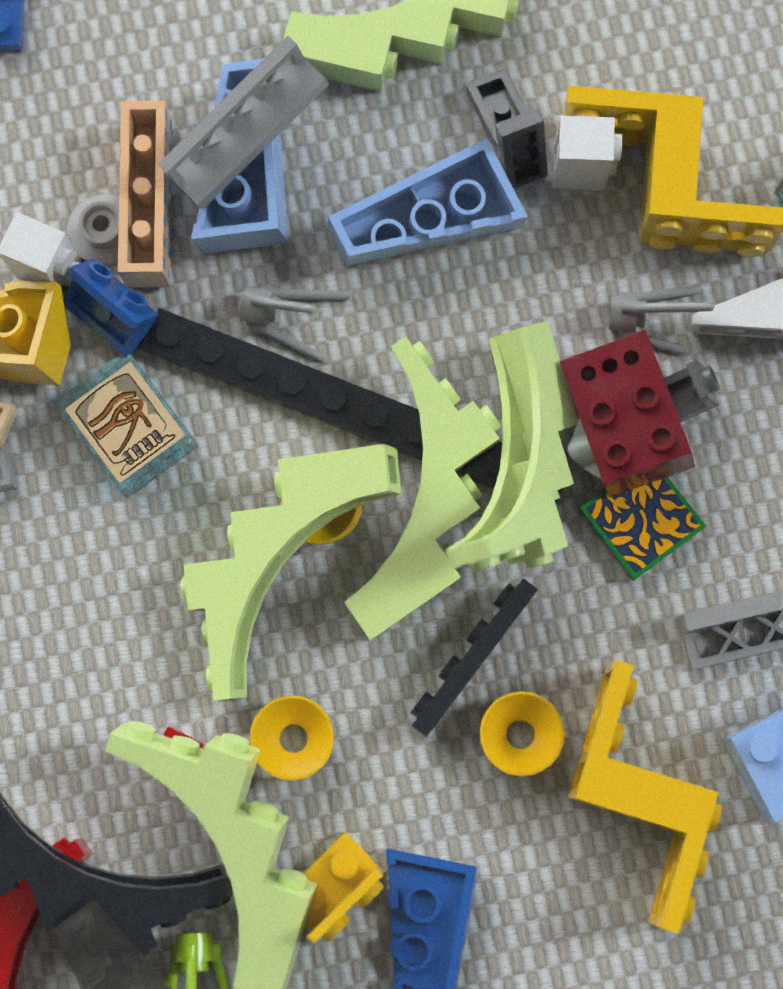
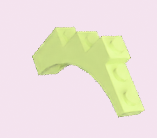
M405 0L392 7L371 12L335 16H321L291 11L283 40L287 36L293 39L298 44L304 58L326 79L382 92L386 77L393 79L399 55L443 64L446 50L454 51L459 27L502 37L506 22L514 23L519 0Z
M548 321L524 326L489 339L497 369L502 403L503 443L500 470L492 498L479 523L463 540L446 549L451 568L471 564L473 572L499 565L502 560H505L507 566L525 561L527 569L553 562L552 553L568 546L555 500L560 498L559 489L574 484L561 439L566 438L563 429L576 426L578 417Z
M406 336L393 344L391 348L409 379L419 410L423 441L421 482L411 518L395 550L374 577L344 602L369 640L374 639L462 578L457 570L460 567L451 568L446 549L451 547L450 543L448 542L441 547L437 539L481 509L476 500L483 496L468 473L459 478L456 471L497 444L500 438L496 431L502 427L487 405L479 409L475 402L472 401L458 411L454 405L461 400L446 378L439 383L428 369L435 362L420 341L412 346Z
M380 444L278 459L279 472L275 474L274 484L279 499H282V505L230 512L231 524L227 529V539L231 550L234 551L235 558L183 565L184 576L181 579L180 588L183 600L187 603V610L205 611L206 619L202 622V637L209 650L210 664L206 668V682L209 690L213 693V701L247 698V658L254 623L268 589L285 562L305 540L330 521L368 502L401 495L397 449Z
M130 721L128 724L123 723L110 733L105 752L140 767L170 788L196 815L216 845L229 875L239 920V956L233 989H286L318 884L308 881L307 876L293 869H281L279 871L274 869L289 817L278 813V809L269 803L253 801L250 804L245 802L260 749L249 746V741L244 737L224 733L221 736L216 735L204 746V749L199 748V743L193 739L183 736H174L171 739L155 733V728L149 724L138 721Z

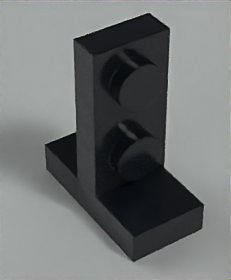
M506 68L466 83L467 96L499 156L500 164L513 189L548 176L544 121L537 108L530 111L527 110Z

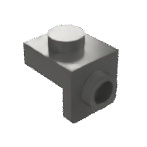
M695 358L685 361L687 368L664 378L680 422L720 405L715 394L716 391L720 390V385L710 365L704 367Z

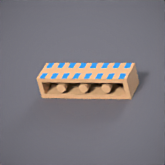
M121 101L118 273L126 287H170L171 178L158 164L172 150V119L165 101Z

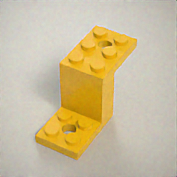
M568 85L562 115L614 117V134H622V146H634L639 142L646 143L638 242H647L650 247L655 249H672L676 245L693 246V250L700 253H716L720 249L737 250V254L745 257H759L771 251L783 232V208L696 200L704 97Z
M615 660L605 668L568 799L673 832L648 922L661 929L679 934L681 925L688 926L694 913L696 898L690 896L695 877L701 879L706 870L709 851L704 850L703 847L707 832H715L720 820L722 805L716 803L719 792L608 758L609 752H617L625 729V724L618 722L621 709H625L626 705L631 706L638 685V679L631 677L634 665Z

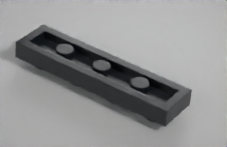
M524 578L517 587L510 582L507 584L493 603V605L499 608V611L490 623L481 619L466 638V641L472 646L465 656L460 659L454 655L438 675L444 681L443 685L434 696L426 691L410 712L417 718L412 724V728L427 738L536 594L538 589Z

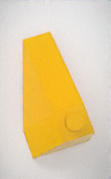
M16 280L5 283V289L0 290V379L20 383L60 386L71 347L61 286L57 282Z

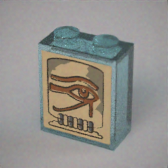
M131 354L124 359L117 357L109 361L101 368V375L88 385L81 383L73 387L65 394L63 398L65 401L57 406L126 499L199 447Z

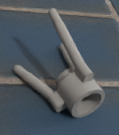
M264 285L262 288L247 286L242 296L239 316L240 320L251 322V332L266 335L305 356L321 362L324 360L322 353L270 327L269 322L276 324L281 310L308 314L315 312L313 305L282 299L349 300L352 295L348 291L277 289Z
M697 286L640 293L622 292V295H611L609 330H619V339L637 333L638 331H635L636 327H645L646 313L710 312L714 310L715 306L710 302L647 303V301L696 295L700 292ZM648 335L652 347L683 355L686 352L682 346Z

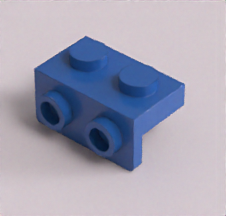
M91 259L71 266L67 275L73 281L63 297L64 306L122 356L127 358L135 354L159 314L147 305V300L140 293L128 289L116 279L113 271L105 264Z

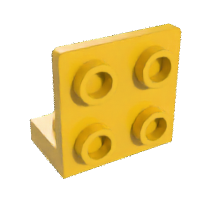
M347 832L303 873L307 876L308 881L318 884L305 926L310 931L307 936L309 941L314 944L322 936L329 943L349 923L350 919L345 913L355 903L363 909L384 887L379 881L384 875V871Z

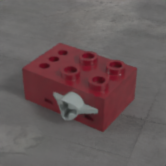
M646 330L560 361L579 414L573 437L567 446L568 454L576 467L584 469L603 482L610 498L695 467L692 451Z

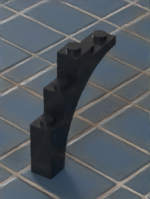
M0 792V896L14 891L20 886L19 881L27 879L47 931L56 927L59 931L71 929L81 924L85 920L84 916L93 913L112 965L120 961L124 964L136 962L144 958L149 953V949L156 947L157 943L152 928L159 925L161 928L175 926L187 918L186 914L203 907L206 910L219 908L227 904L231 900L230 896L234 895L231 880L224 864L194 873L160 877L119 874L85 864L51 846L27 826Z

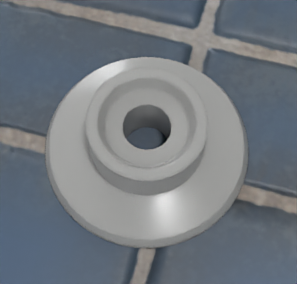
M110 193L92 195L82 200L70 213L66 224V234L80 255L82 262L94 259L108 267L118 265L119 195ZM100 223H109L107 230L103 232L96 231V227Z

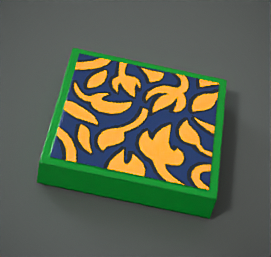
M669 477L611 498L605 489L579 508V512L632 581H635L706 527Z

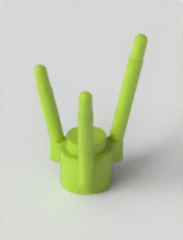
M212 932L175 934V946H170V967L166 989H176L180 967L181 973L186 972V989H196L197 972L209 971V961L212 962L219 989H230L222 962V944H213Z

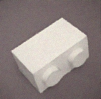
M560 116L553 152L552 189L605 190L608 177L616 175L617 161L621 160L622 134H614V117Z
M16 212L0 244V257L16 278L29 281L57 282L61 286L63 297L73 281L67 275L71 266L81 263L82 260L65 232Z

